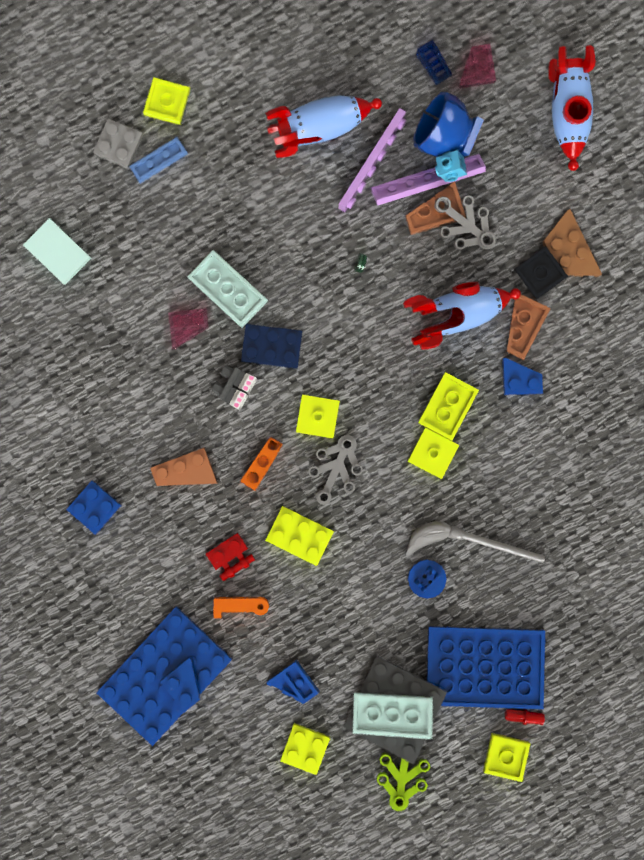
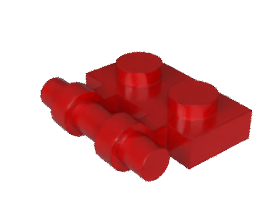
M236 533L206 553L215 570L221 566L225 569L219 575L222 581L236 576L235 573L243 568H248L250 563L255 561L252 554L247 557L243 555V552L248 547L239 533ZM237 557L239 562L231 567L228 562Z

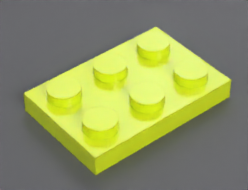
M445 372L418 423L452 441L479 390Z
M282 506L265 541L317 566L334 531Z

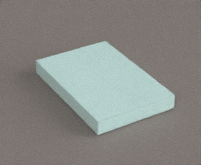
M50 218L23 244L64 285L91 259Z

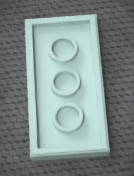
M214 250L187 276L192 283L241 328L268 302L256 288Z
M354 693V734L432 739L433 697Z

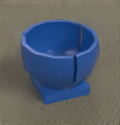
M440 92L425 110L439 118V120L423 113L413 138L414 146L421 152L436 157L456 150L466 157L471 153L484 119L478 116L470 118L466 106L461 100L450 93Z

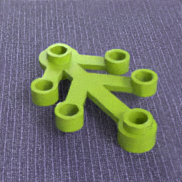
M382 753L380 755V763L387 767L398 782L397 790L389 782L388 775L385 772H380L377 775V782L389 793V803L392 809L403 811L409 804V798L417 792H424L427 789V782L423 778H418L415 785L406 791L405 784L419 773L429 771L430 763L427 759H420L418 764L408 771L409 762L401 758L400 769L398 770L392 762L390 754ZM386 756L389 758V761L383 762L382 758ZM423 762L428 764L426 768L420 767ZM381 776L386 777V780L384 782H381L379 780ZM423 782L425 785L419 788L418 783ZM397 799L403 800L401 804H396Z

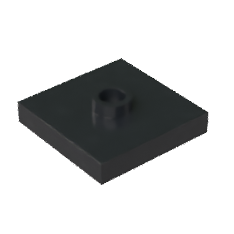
M546 246L514 269L536 300L568 278V275Z

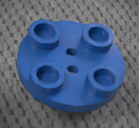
M428 559L414 564L408 575L409 586L413 593L427 599L439 595L445 588L447 580L442 566Z

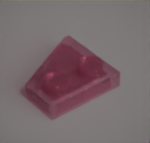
M490 44L471 47L459 89L496 82Z
M206 308L168 313L173 350L178 349L179 346L209 328Z

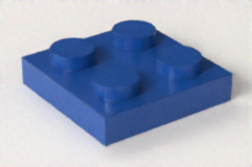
M91 481L66 510L96 535L122 505L97 483Z

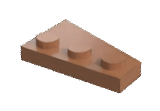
M455 181L406 215L405 218L411 235L456 222L445 212L439 213L435 210L434 203L440 197H447L451 202V207L466 218ZM439 202V207L443 209L444 203Z
M523 295L515 299L507 347L508 353L522 360L525 359L551 308Z
M205 448L150 468L157 486L218 484Z

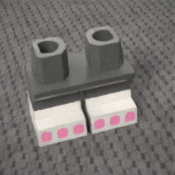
M224 366L220 375L229 380L225 386L216 381L212 391L221 400L241 410L248 397L244 392L250 394L257 378L236 367L233 369Z

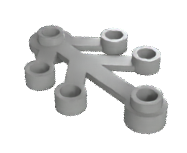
M464 196L461 200L462 205L465 207L466 218L451 207V202L447 197H440L435 201L434 207L437 212H445L461 225L458 227L449 228L445 226L440 228L439 235L441 238H448L450 235L472 233L476 237L467 240L463 238L456 239L454 247L457 250L474 245H479L482 249H490L495 245L496 237L493 232L489 231V210L486 207L478 208L476 211V216L480 219L481 230L475 226L474 198L472 196ZM466 198H469L471 201L469 205L465 203ZM439 202L444 203L443 209L439 207ZM481 209H483V210L485 211V215H484V216H481V215H480V210H481ZM443 229L448 230L447 236L442 234ZM485 236L489 239L487 244L483 242ZM459 240L463 242L462 247L457 246Z
M350 435L342 436L338 440L337 445L327 449H319L316 452L319 460H325L328 455L339 452L336 460L318 467L312 466L309 468L308 473L313 478L331 470L324 489L320 490L316 495L318 503L322 505L330 503L332 499L330 492L339 473L344 483V491L352 493L355 490V485L351 482L344 465L346 455L352 465V474L358 476L363 472V468L359 465L354 453L357 446L356 440ZM345 441H349L351 443V446L349 448H345L343 446V443ZM320 451H324L326 453L324 458H320L318 456V453ZM359 466L361 469L360 473H354L353 468ZM313 468L318 470V474L315 476L310 473ZM347 484H352L353 489L351 491L346 490ZM321 494H327L328 499L322 501L320 499Z

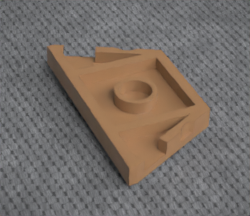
M567 210L542 242L544 247L548 248L568 276H601L602 273L571 210Z

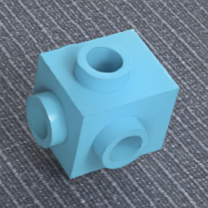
M458 150L446 152L436 158V174L445 182H453L459 177L467 175L464 156Z

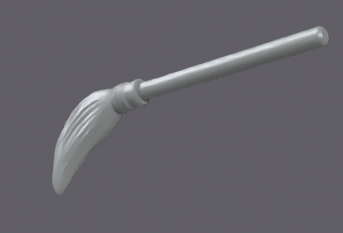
M441 521L426 523L412 533L405 554L409 556L422 547L442 541L448 537L459 541L462 539L541 563L545 561L544 555L464 532V529L450 526Z

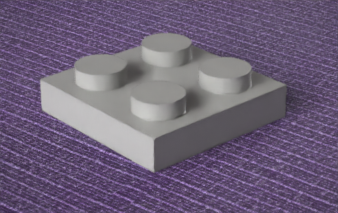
M107 119L93 153L96 156L129 169L142 140L143 133Z

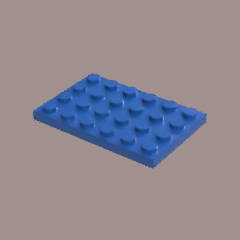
M176 606L97 691V694L153 746L184 713L160 681L191 657L194 674L197 679V688L201 694L230 663L232 658Z
M428 626L427 681L448 691L441 706L544 709L545 630Z

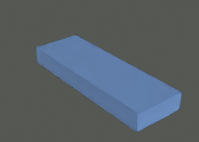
M178 137L129 167L139 183H142L188 153Z

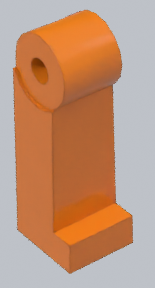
M270 437L240 482L256 491L283 444Z
M214 597V618H222V612H254L257 615H264L269 609V602L264 597Z

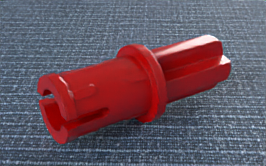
M506 709L505 720L521 722L523 725L527 723L543 725L545 715L542 712L527 711V709H523V711Z

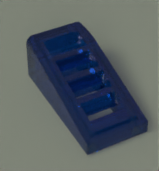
M433 40L417 49V58L436 86L452 76L448 65ZM435 56L436 59L429 63L428 60ZM439 63L440 66L433 70L432 67ZM441 70H444V71H445L443 74L439 75L438 77L436 76V74H437L438 72H440Z

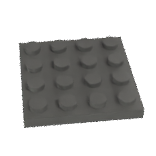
M376 656L360 693L433 697L432 724L448 692L379 656ZM354 706L344 725V728L352 732ZM357 734L412 764L415 763L426 739Z

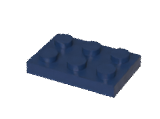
M246 324L241 362L298 369L302 331Z

